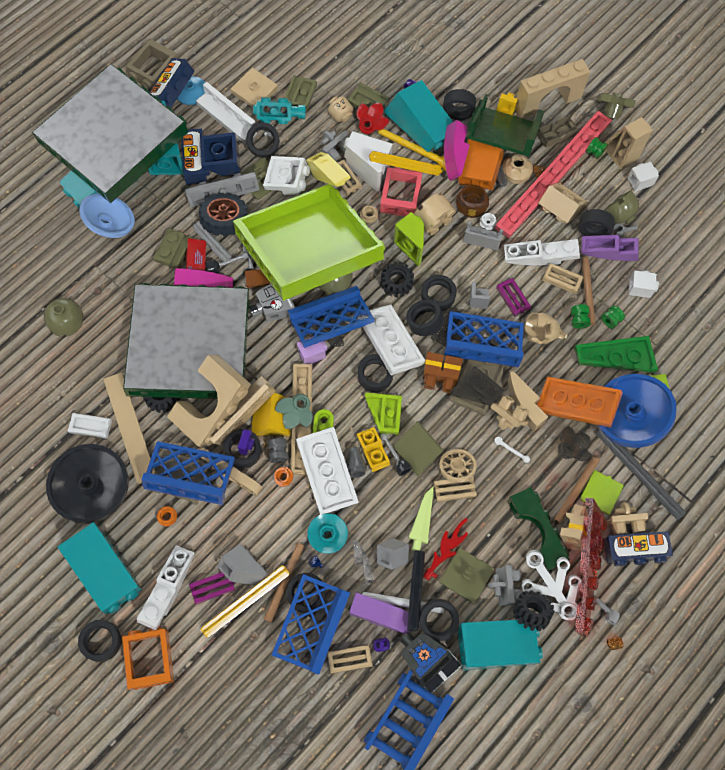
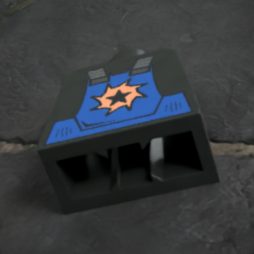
M406 633L401 638V643L406 647L401 654L423 687L453 659L448 649L425 633H421L416 639L410 633Z

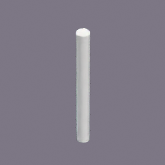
M363 592L362 594L390 605L409 608L410 599ZM421 601L420 610L423 608V606H424L427 602H422V601ZM434 608L431 612L443 614L444 608Z

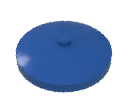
M628 374L615 378L604 386L622 390L623 393L611 428L598 425L603 435L612 442L630 448L646 447L662 440L673 428L676 420V401L670 389L660 380L643 374Z

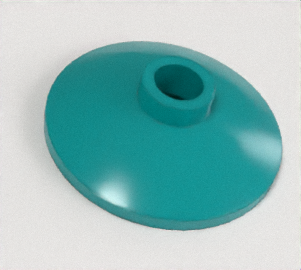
M321 514L315 517L308 527V541L320 553H335L347 541V526L335 514ZM326 532H330L332 536L330 538H325L324 534Z

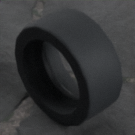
M451 90L444 96L443 109L451 119H469L476 109V97L468 90ZM454 103H463V104H466L467 106H455V105H453V104H454Z
M265 122L256 123L247 132V146L255 156L261 158L270 157L278 150L280 143L279 133L271 124ZM259 130H266L273 136V145L268 150H259L253 144V136Z
M586 210L581 214L578 229L583 236L612 235L615 219L611 213L605 210Z
M433 275L423 283L421 299L434 301L428 296L429 288L435 285L444 286L450 293L449 298L445 301L435 302L440 306L441 311H446L455 302L456 285L447 276Z
M432 300L416 302L409 308L406 315L410 329L419 336L434 334L441 328L444 321L440 306ZM426 312L435 313V316L429 322L424 324L415 323L421 314Z
M379 354L366 356L358 366V381L360 385L370 392H381L387 389L393 380V375H390ZM368 365H382L387 372L386 378L379 383L368 381L364 375Z
M243 429L235 430L227 436L223 446L225 455L234 457L231 447L235 441L241 438ZM252 432L253 438H255L253 454L243 460L235 458L234 467L241 469L249 468L260 459L262 448L260 440L255 433Z
M307 572L292 578L286 591L289 604H292L295 588L300 583L303 574L319 581L322 580L315 574ZM317 584L319 590L325 588ZM326 590L320 592L324 602L326 598ZM319 595L316 602L310 605L311 610L323 605ZM296 603L295 611L302 614L309 612L307 606Z
M433 599L427 602L420 612V627L423 633L433 640L446 641L457 632L460 623L459 615L449 601ZM434 608H444L451 615V625L444 632H435L427 624L428 613Z
M94 620L88 623L81 630L78 637L80 652L85 658L95 662H105L112 659L118 653L121 646L119 629L114 624L105 620ZM99 628L107 629L112 635L110 648L102 654L93 653L88 647L89 635Z

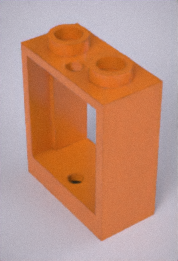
M158 626L157 630L149 628V632L141 633V630L128 632V636L122 637L128 690L143 689L174 682L168 630ZM160 637L164 673L135 679L131 642Z

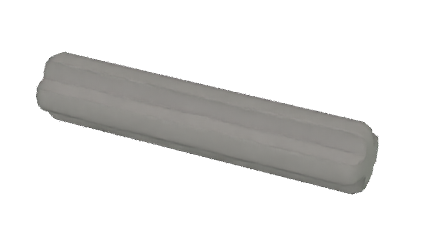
M200 222L193 225L194 231L206 241V244L223 262L232 259V255L212 234L207 232V229H203Z

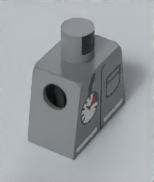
M271 284L256 293L258 303L249 306L253 317L263 313L267 322L288 318V310L295 308L291 298L283 301Z

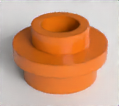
M280 467L274 473V480L281 487H286L293 481V472L287 467ZM284 474H287L286 479L283 480V479H282L283 475H284Z
M170 506L162 507L157 513V520L162 526H171L177 520V512ZM166 514H171L169 520L164 519Z

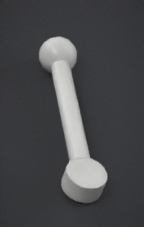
M501 437L495 438L494 442L496 445H502L522 458L524 463L530 462L529 456H524L504 443Z

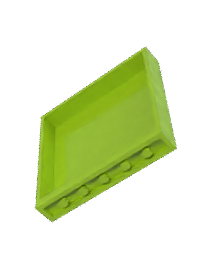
M330 184L233 221L236 236L283 301L384 259V243L375 236L372 229L370 230L367 227L365 221L357 215L356 210L349 206L348 201L343 199L338 189H335Z

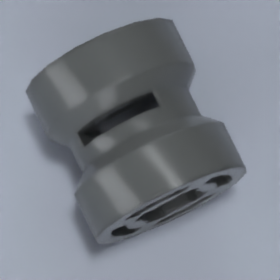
M276 438L268 441V449L271 450L269 462L282 463L289 460L288 453L286 452V439Z

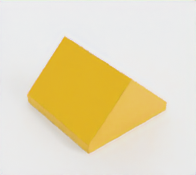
M274 393L253 414L252 432L257 436L290 437L291 429H285L283 424L284 414L275 411L278 402L288 397Z

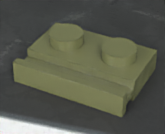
M293 75L284 98H288V101H293L292 106L306 105L307 112L317 87V81L304 77L298 78L296 75Z
M360 82L358 88L353 91L347 100L356 109L362 103L368 108L375 103H382L384 109L386 103L389 102V97Z
M168 228L153 257L154 262L180 268L186 256L188 238L193 239V237Z

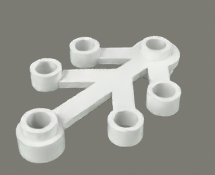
M537 550L529 551L526 555L528 566L537 569L547 586L535 584L531 579H525L521 584L523 591L529 593L530 590H533L535 593L538 591L540 594L555 597L558 603L551 602L550 605H554L553 610L558 612L564 620L575 619L579 614V607L575 599L577 590L581 585V579L576 574L568 577L570 588L567 598H565L562 589L566 571L570 567L568 559L561 557L557 560L558 571L554 581L543 565L542 554ZM532 555L538 556L536 561H532L530 558ZM562 561L567 562L565 567H560L559 564ZM576 578L578 579V583L572 584L571 580ZM526 583H530L532 586L531 588L526 589L524 585ZM567 606L572 607L570 612L564 611Z

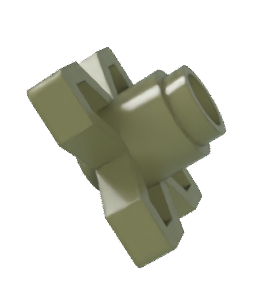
M601 93L597 98V101L606 103L605 116L617 120L619 115L621 116L623 107L634 108L636 100L622 98L623 95L613 93L612 95Z

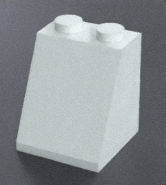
M352 131L350 138L347 137L345 140L344 148H346L344 158H346V163L355 174L375 191L380 192L386 178L387 167L390 166L371 162L369 154L372 151L392 155L393 144Z

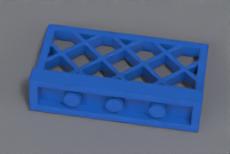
M358 286L288 310L291 325L295 329L304 348L375 322L373 315L360 295ZM360 304L359 308H353V306ZM343 310V312L341 313V315H339V314H334V313H337V312H340V311ZM347 312L355 313L353 318L345 315ZM360 314L368 317L362 320L357 319ZM325 317V319H324L323 321H319V320H318V319H320V318ZM330 318L337 319L335 324L328 323ZM342 321L350 322L346 326L340 325ZM313 324L320 326L318 330L310 328ZM325 327L332 329L327 333L322 332ZM307 334L314 335L311 339H304Z
M450 311L444 356L519 367L523 359L524 323ZM453 318L460 319L463 324L457 327L453 322ZM474 321L479 322L482 327L476 330L471 323ZM492 324L497 325L500 330L494 333L489 326ZM466 326L472 332L468 336H465L461 331ZM510 327L518 328V333L513 336L507 329ZM484 329L491 335L486 339L480 335V332ZM457 332L462 339L460 341L451 340V336ZM503 332L509 337L505 342L498 337ZM476 336L481 342L475 344L469 339ZM494 338L499 346H491L488 342ZM513 342L517 346V350L509 349L507 344Z
M157 441L147 471L141 479L143 488L223 505L235 457ZM160 448L167 449L171 453L162 459L158 455ZM182 453L190 456L189 459L182 463L177 458ZM206 457L210 462L200 467L196 460ZM174 458L178 465L167 469L164 463ZM221 461L229 462L228 467L221 471L216 466ZM193 462L197 469L187 473L184 466ZM162 465L165 472L159 475L152 474L153 468ZM213 466L217 473L207 478L203 471ZM181 469L185 475L176 479L172 477L171 473ZM201 473L204 478L203 481L195 483L191 480L192 476ZM220 477L223 481L222 487L212 486L210 481Z
M303 574L272 656L319 675L350 592ZM305 580L313 582L317 592L305 596L302 589ZM317 584L325 588L319 590ZM327 589L335 591L334 600L325 604L320 592ZM300 592H301L302 595H303V598H301V599L298 600L299 595H300ZM319 594L323 605L311 610L307 598ZM305 600L309 612L297 616L294 609L295 605ZM332 604V605H331V608H330V610H329V612H328L326 606ZM325 608L328 615L326 621L317 624L313 612ZM294 612L296 618L290 620L291 615ZM311 614L315 626L303 630L299 618ZM297 620L301 632L290 637L286 629L288 623ZM324 624L323 629L320 632L319 626ZM317 628L320 637L318 641L309 644L305 633ZM284 633H286L287 638L282 640ZM303 634L307 646L296 651L291 639ZM289 640L293 652L286 656L277 653L280 644ZM316 645L314 652H312L311 647ZM308 648L312 656L309 665L300 662L297 653ZM295 654L297 660L290 658V656Z

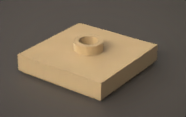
M252 67L230 90L232 94L253 108V105L257 104L261 97H271L278 90V85Z

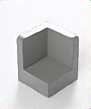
M472 282L469 292V308L487 309L490 302L489 289L476 288V282Z
M390 539L378 544L377 564L391 570L407 564L409 544L397 539Z

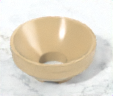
M509 155L502 163L503 171L507 181L510 183H524L532 175V162L524 155ZM516 160L522 161V162H523V166H522V167H517V166H515V165H514V161H516Z

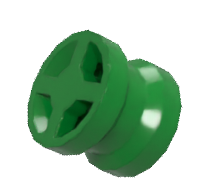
M595 137L589 144L586 152L594 154L595 158L599 159L605 152L608 144L600 142V139Z
M612 305L608 312H604L601 315L602 322L611 329H614L618 322H622L625 319L624 312L615 305Z

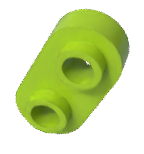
M322 409L315 414L313 433L333 427L334 417L329 410ZM327 419L328 421L327 423H321V420Z

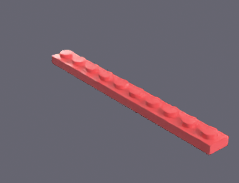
M597 111L496 224L495 229L498 231L502 229L503 235L510 238L538 207L539 201L548 187L561 181L583 156L595 137H599L611 124L612 120Z

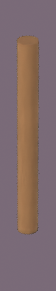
M583 257L581 261L586 305L590 309L588 315L591 319L590 326H593L596 323L589 258Z
M592 457L556 515L554 521L557 524H561L564 520L566 512L568 513L598 465L599 458Z
M300 543L296 544L286 567L289 571V576L279 583L264 620L270 623L274 618L303 551L304 545Z

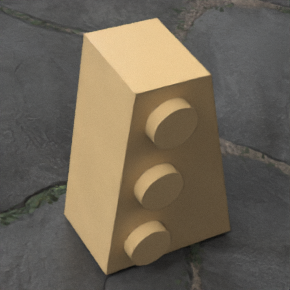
M641 117L624 126L614 136L604 142L608 144L605 151L622 170L638 161L653 130Z

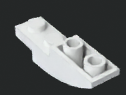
M578 239L541 243V240L504 245L506 263L519 265H549L551 263L557 265L561 264L563 260L580 259Z
M177 545L175 546L157 578V584L137 617V623L157 630L164 615L167 616L193 560L194 552Z

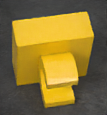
M508 92L506 95L502 93L496 111L513 115L518 101L517 98H514L515 94Z

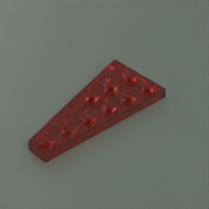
M585 498V505L589 507L588 516H584L583 523L587 536L582 538L580 572L583 575V582L579 583L578 588L582 602H578L575 627V632L579 636L588 637V631H591L593 626V619L590 617L591 610L594 611L596 606V599L593 596L594 590H597L599 585V579L596 576L597 570L601 569L602 563L599 557L600 550L604 548L602 534L603 530L607 528V518L604 517L594 498Z

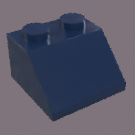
M235 132L200 136L201 166L203 169L222 176L240 173L239 145Z

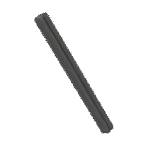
M600 429L597 430L596 435L677 520L685 515V510L624 446L612 442L603 435Z

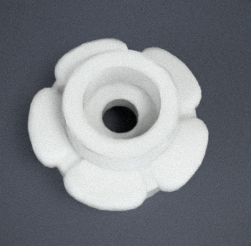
M485 213L481 216L479 224L486 230H492L496 226L497 220L492 213Z

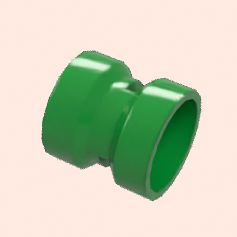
M579 304L571 307V315L573 316L572 327L576 329L589 327L591 325V319L588 317L590 313L589 306Z

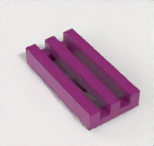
M513 277L496 286V289L514 317L531 309V305ZM508 284L511 285V287L513 288V290H514L515 293L517 294L518 298L520 299V301H521L522 304L524 305L523 307L520 305L519 301L517 300V297H516L515 294L512 292V290L510 289V287L508 286Z
M221 572L191 583L189 586L194 602L197 605L235 591L233 582L227 578L196 590L199 586L226 577ZM229 583L230 587L198 598L199 594Z

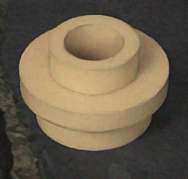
M366 206L361 210L360 217L365 223H373L378 218V212L373 206Z

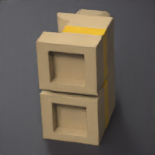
M574 505L572 513L566 512L570 523L568 528H561L560 536L567 549L587 553L593 529L589 523L591 517L586 513L587 508L585 506Z

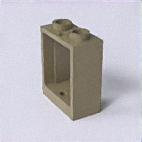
M149 39L126 65L128 77L134 78L135 81L142 84L146 89H152L171 58H178V54ZM150 56L164 62L153 76L139 70Z

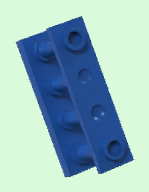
M409 670L408 674L403 672L397 682L400 687L374 732L369 730L363 741L366 743V750H369L371 745L399 762L401 767L404 768L403 770H415L454 700L448 694L444 698L441 696L437 697L410 679L413 674L411 670ZM405 687L434 705V708L437 710L433 717L430 715L427 717L399 698ZM394 706L423 724L426 730L422 737L414 735L388 718ZM383 725L412 744V747L415 749L411 756L403 755L376 737Z

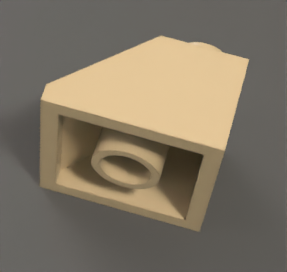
M560 182L550 185L539 201V204L542 206L541 208L545 212H552L556 215V219L562 223L573 221L588 203V201Z

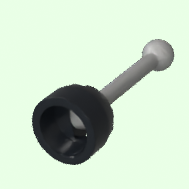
M243 252L242 255L221 263L215 260L205 263L209 272L218 273L223 265L243 258L248 259L249 253Z
M382 433L380 436L381 440L385 441L397 461L395 464L397 474L399 476L406 475L412 470V466L407 460L398 457L388 440V435Z

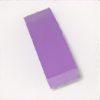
M619 235L582 236L581 253L609 260L639 261V238L620 239Z
M359 593L355 594L349 615L396 632L410 633L407 630V611Z

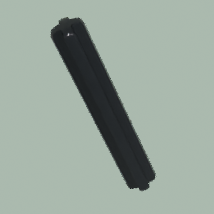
M419 550L414 552L407 622V630L413 632L419 629L425 552Z

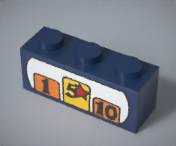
M171 58L150 90V95L153 97L157 96L160 101H165L166 106L168 105L171 108L195 72L186 59Z
M202 128L188 130V133L181 139L183 172L186 185L199 184L205 181L207 183V176L210 175V171L203 169L201 166L200 136H207L203 135Z
M669 531L607 536L603 540L607 564H614L615 567L625 566L627 562H634V565L647 564V561L653 560L656 564L665 563L668 558L673 556Z

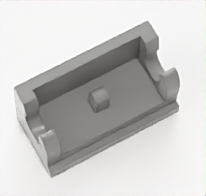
M468 221L463 242L498 251L503 230L500 229L498 233L471 226L472 222Z

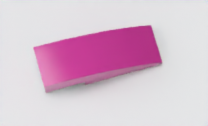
M458 120L447 126L444 141L445 166L448 179L451 181L462 175L469 149V144L464 142L468 126Z
M175 268L174 286L184 284L188 286L205 285L207 287L225 286L233 288L234 279L231 277L201 270Z

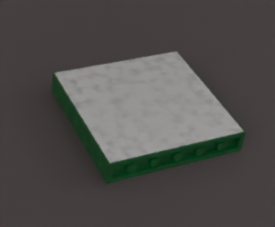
M110 64L37 127L32 134L42 147L111 204L188 133V129L186 126L187 122L181 115L177 116L168 105L164 106L157 96L153 97L144 86L140 87L135 79L126 76L121 68H116Z
M148 283L135 284L123 385L125 395L132 397L218 399L215 387L198 372V369L208 355H219L245 378L249 288L241 286L227 288L225 286L207 287L205 285L188 286L184 284L179 286L168 284L150 285Z

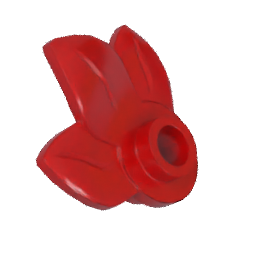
M363 103L359 106L357 118L360 121L359 129L363 134H371L375 130H383L388 125L389 120L382 117V103H375L369 108ZM366 123L371 124L369 127L364 126Z

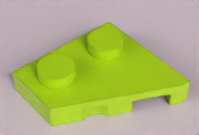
M365 393V400L379 433L399 435L402 396Z

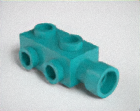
M261 97V100H258L257 104L253 105V115H257V119L261 120V122L271 123V120H278V124H288L292 117L305 119L306 105L292 106L293 101H288V98H278V101H274L270 97ZM264 106H268L270 111L266 112ZM281 107H285L287 112L283 113Z

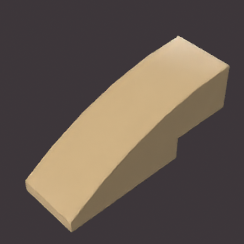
M512 371L507 379L511 397L514 399L516 407L521 405L529 410L526 416L527 425L535 432L545 423L548 416L536 405L540 397Z

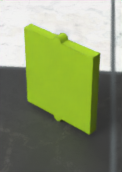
M594 470L579 500L592 506L593 510L597 509L610 515L624 485L611 479V476H605Z

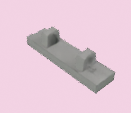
M253 172L245 175L237 173L232 178L206 184V181L201 182L199 186L185 190L190 207L199 206L206 197H211L212 194L231 193L233 196H239L259 191L256 174Z

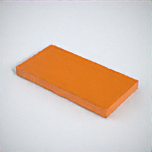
M547 376L537 406L547 415L611 428L623 393L619 389Z

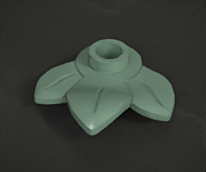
M297 394L293 398H283L275 407L276 412L284 414L283 424L285 429L294 428L299 423L308 428L313 419V414L309 409L310 400L304 394ZM297 401H302L303 407H299Z

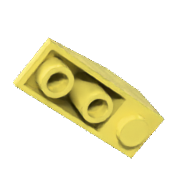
M320 152L306 160L316 180L339 187L351 178L327 153Z

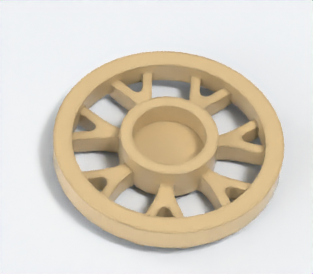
M462 449L447 451L441 457L439 464L442 475L453 482H465L471 479L477 467L473 455ZM452 454H458L459 457L453 458ZM465 456L469 458V460L466 462L463 459ZM445 458L451 461L450 464L443 462ZM466 466H473V469H466ZM445 468H450L451 471L445 472L444 469H445ZM466 472L468 475L463 477L461 473ZM456 473L458 477H452V474Z

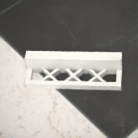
M208 82L204 83L205 94L196 100L197 105L229 132H235L236 137L246 144L247 132L251 126L256 124L255 121Z

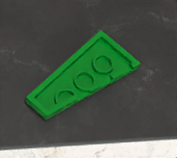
M649 336L578 344L574 347L578 365L652 373L658 371Z

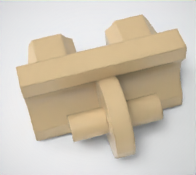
M503 396L499 403H493L491 406L499 414L497 419L499 420L498 427L501 430L507 427L512 430L514 426L519 427L520 425L526 427L528 424L526 416L529 410L521 405L517 406L515 410L511 409L515 401L510 396Z
M623 502L620 509H615V514L619 516H611L610 520H607V526H612L614 535L627 534L626 525L630 524L633 534L644 533L646 531L645 521L649 519L648 514H631L636 513V507L630 508L627 502Z

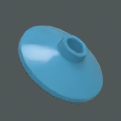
M191 76L177 100L185 105L197 104L196 100L205 94L203 88L205 81L199 77Z

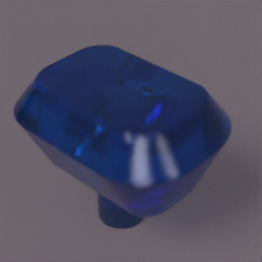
M312 556L308 562L310 567L319 566L322 568L323 566L318 556Z

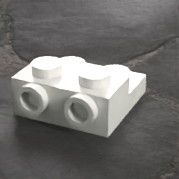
M271 156L263 186L265 190L282 191L284 195L299 196L301 191L306 189L305 176H309L310 167L307 165L305 158Z

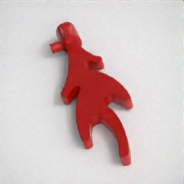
M467 518L458 524L451 539H448V531L444 533L440 545L441 556L438 557L437 552H434L433 563L423 574V579L429 581L432 576L437 578L438 575L434 573V570L445 560L456 555L455 551L450 552V550L455 549L467 538L468 532L458 537L461 527L468 521Z

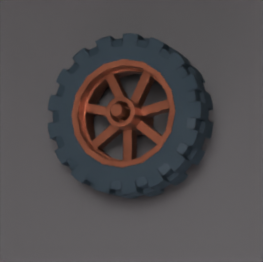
M231 193L212 194L211 197H206L199 207L200 224H202L203 229H207L208 233H214L216 236L235 235L233 221L248 215L247 205H245L244 200H240L239 196H233Z

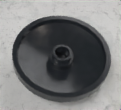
M83 444L64 452L53 463L46 480V493L53 509L63 518L79 524L95 523L108 518L121 506L129 487V476L124 462L113 450L98 444Z

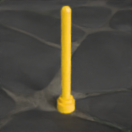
M386 129L378 130L380 135L437 162L441 169L446 171L444 156L441 157L430 151L427 152L422 147Z

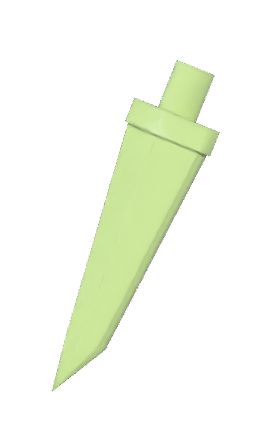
M434 486L424 494L414 525L409 534V539L414 540L413 551H420L422 543L428 544Z

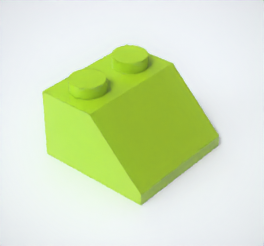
M410 212L395 224L394 244L417 266L421 265L424 223L419 216Z

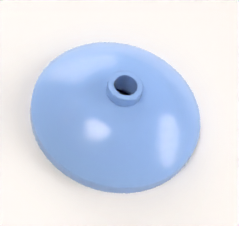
M93 194L87 196L80 205L79 213L83 223L98 235L119 238L127 235L134 226L135 219L132 210L118 198L110 204L101 195Z

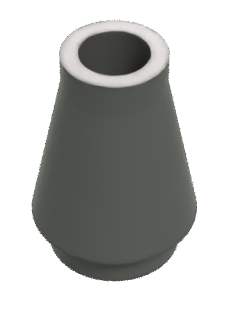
M352 447L348 450V472L351 477L359 478L366 474L367 467L360 448Z

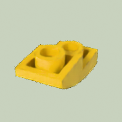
M375 427L357 433V438L371 471L375 472L390 466V461Z

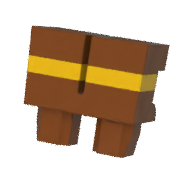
M427 352L423 374L424 388L434 390L436 382L442 383V391L451 394L454 386L457 385L463 359L446 355L442 371L444 355Z

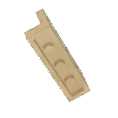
M261 376L248 389L247 395L237 404L236 411L228 417L226 423L210 441L213 444L223 445L227 436L233 431L238 430L276 392L275 388Z

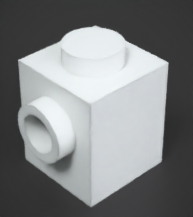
M651 162L640 163L632 168L628 175V180L635 192L654 186L659 177L658 170Z
M634 270L629 279L628 295L651 298L653 293L658 290L659 281H656L657 274L650 273L649 271Z

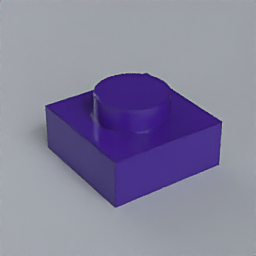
M243 429L238 445L240 454L248 455V451L253 449L255 438H253L252 432Z

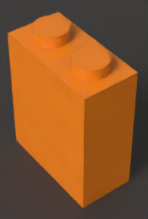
M468 139L469 149L462 175L458 177L459 185H478L484 189L493 190L504 151L501 148Z

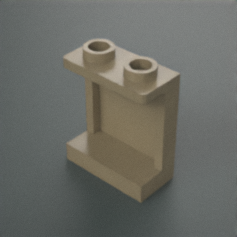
M164 450L161 459L170 455L171 453L169 451ZM182 455L177 456L180 463L189 459ZM174 458L164 463L167 469L178 465ZM196 460L200 467L207 464ZM192 462L184 466V469L187 473L196 470L197 467ZM162 465L157 466L154 474L159 475L165 472ZM210 467L203 471L207 478L212 476L213 472ZM181 469L171 473L172 477L176 479L185 476ZM201 473L192 476L191 480L199 483L204 478ZM175 496V497H178V498H181V499L190 501V502H192L194 505H198V503H199V501H200V500H195V499H190V498Z

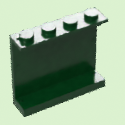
M485 94L483 100H479L471 121L468 123V139L529 157L545 111L538 109L534 121L486 108L488 94Z

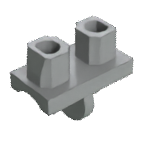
M346 130L335 139L334 137L337 135L335 131L331 133L328 131L323 132L322 136L324 139L321 141V144L325 145L327 143V145L322 149V152L329 154L334 160L340 155L335 149L337 146L345 152L344 144L348 136Z
M511 565L497 568V575H493L494 582L489 583L488 588L494 589L495 596H499V606L513 604L522 593L521 590L513 588V582L520 581V571L512 569Z

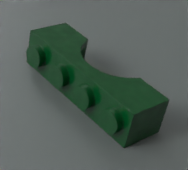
M530 487L510 496L507 502L515 518L525 519L534 523L541 533L542 544L539 552L543 556V565L547 571L558 568L556 562L561 557H565L569 561V551L566 546H562L558 530L552 527L549 521V513L546 509L543 510L539 494ZM562 561V562L559 564V566H562V565L566 564L567 562Z

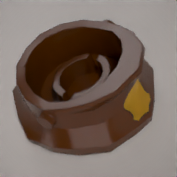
M468 185L456 195V205L461 214L469 218H475L486 212L489 206V197L481 186Z

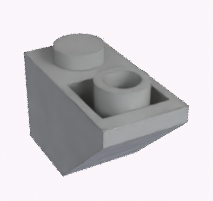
M241 544L223 555L217 565L231 582L257 585L267 575L262 565L258 564L250 552Z

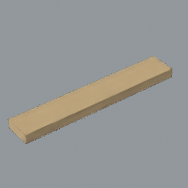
M293 364L292 398L297 394L306 395L310 400L309 409L311 413L312 364ZM297 401V405L303 407V402ZM312 422L308 428L301 425V423L292 428L291 470L294 476H307L296 439L311 434Z
M121 372L103 380L138 484H141L142 476L147 471L151 457L131 397L126 396L123 390L124 376Z

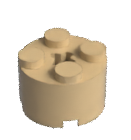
M436 193L423 202V208L420 211L417 209L414 215L419 216L423 220L425 231L432 236L439 231L438 227L443 224L446 226L453 220L452 216L456 211L442 193L440 195Z

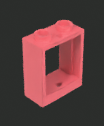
M387 167L380 213L404 217L410 212L414 214L418 204L422 172ZM390 180L416 184L413 202L387 198Z

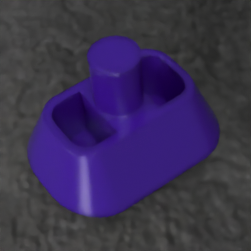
M387 638L374 640V650L376 652L388 650L390 648L389 640Z

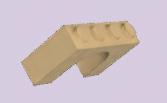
M580 59L521 80L515 108L519 117L525 119L536 115L543 97L560 87L559 92L566 104L581 99L591 71L584 60Z
M208 355L198 369V372L217 391L218 403L215 411L207 417L200 413L189 401L176 402L167 416L198 447L212 444L210 439L222 428L228 417L236 411L237 404L247 395L248 388L251 385L219 355Z

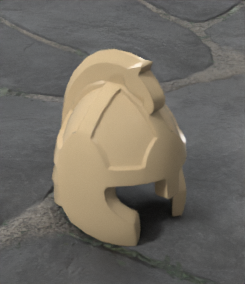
M533 312L529 314L525 321L524 332L528 337L527 340L530 342L548 344L556 338H567V334L560 329L558 321L545 313Z

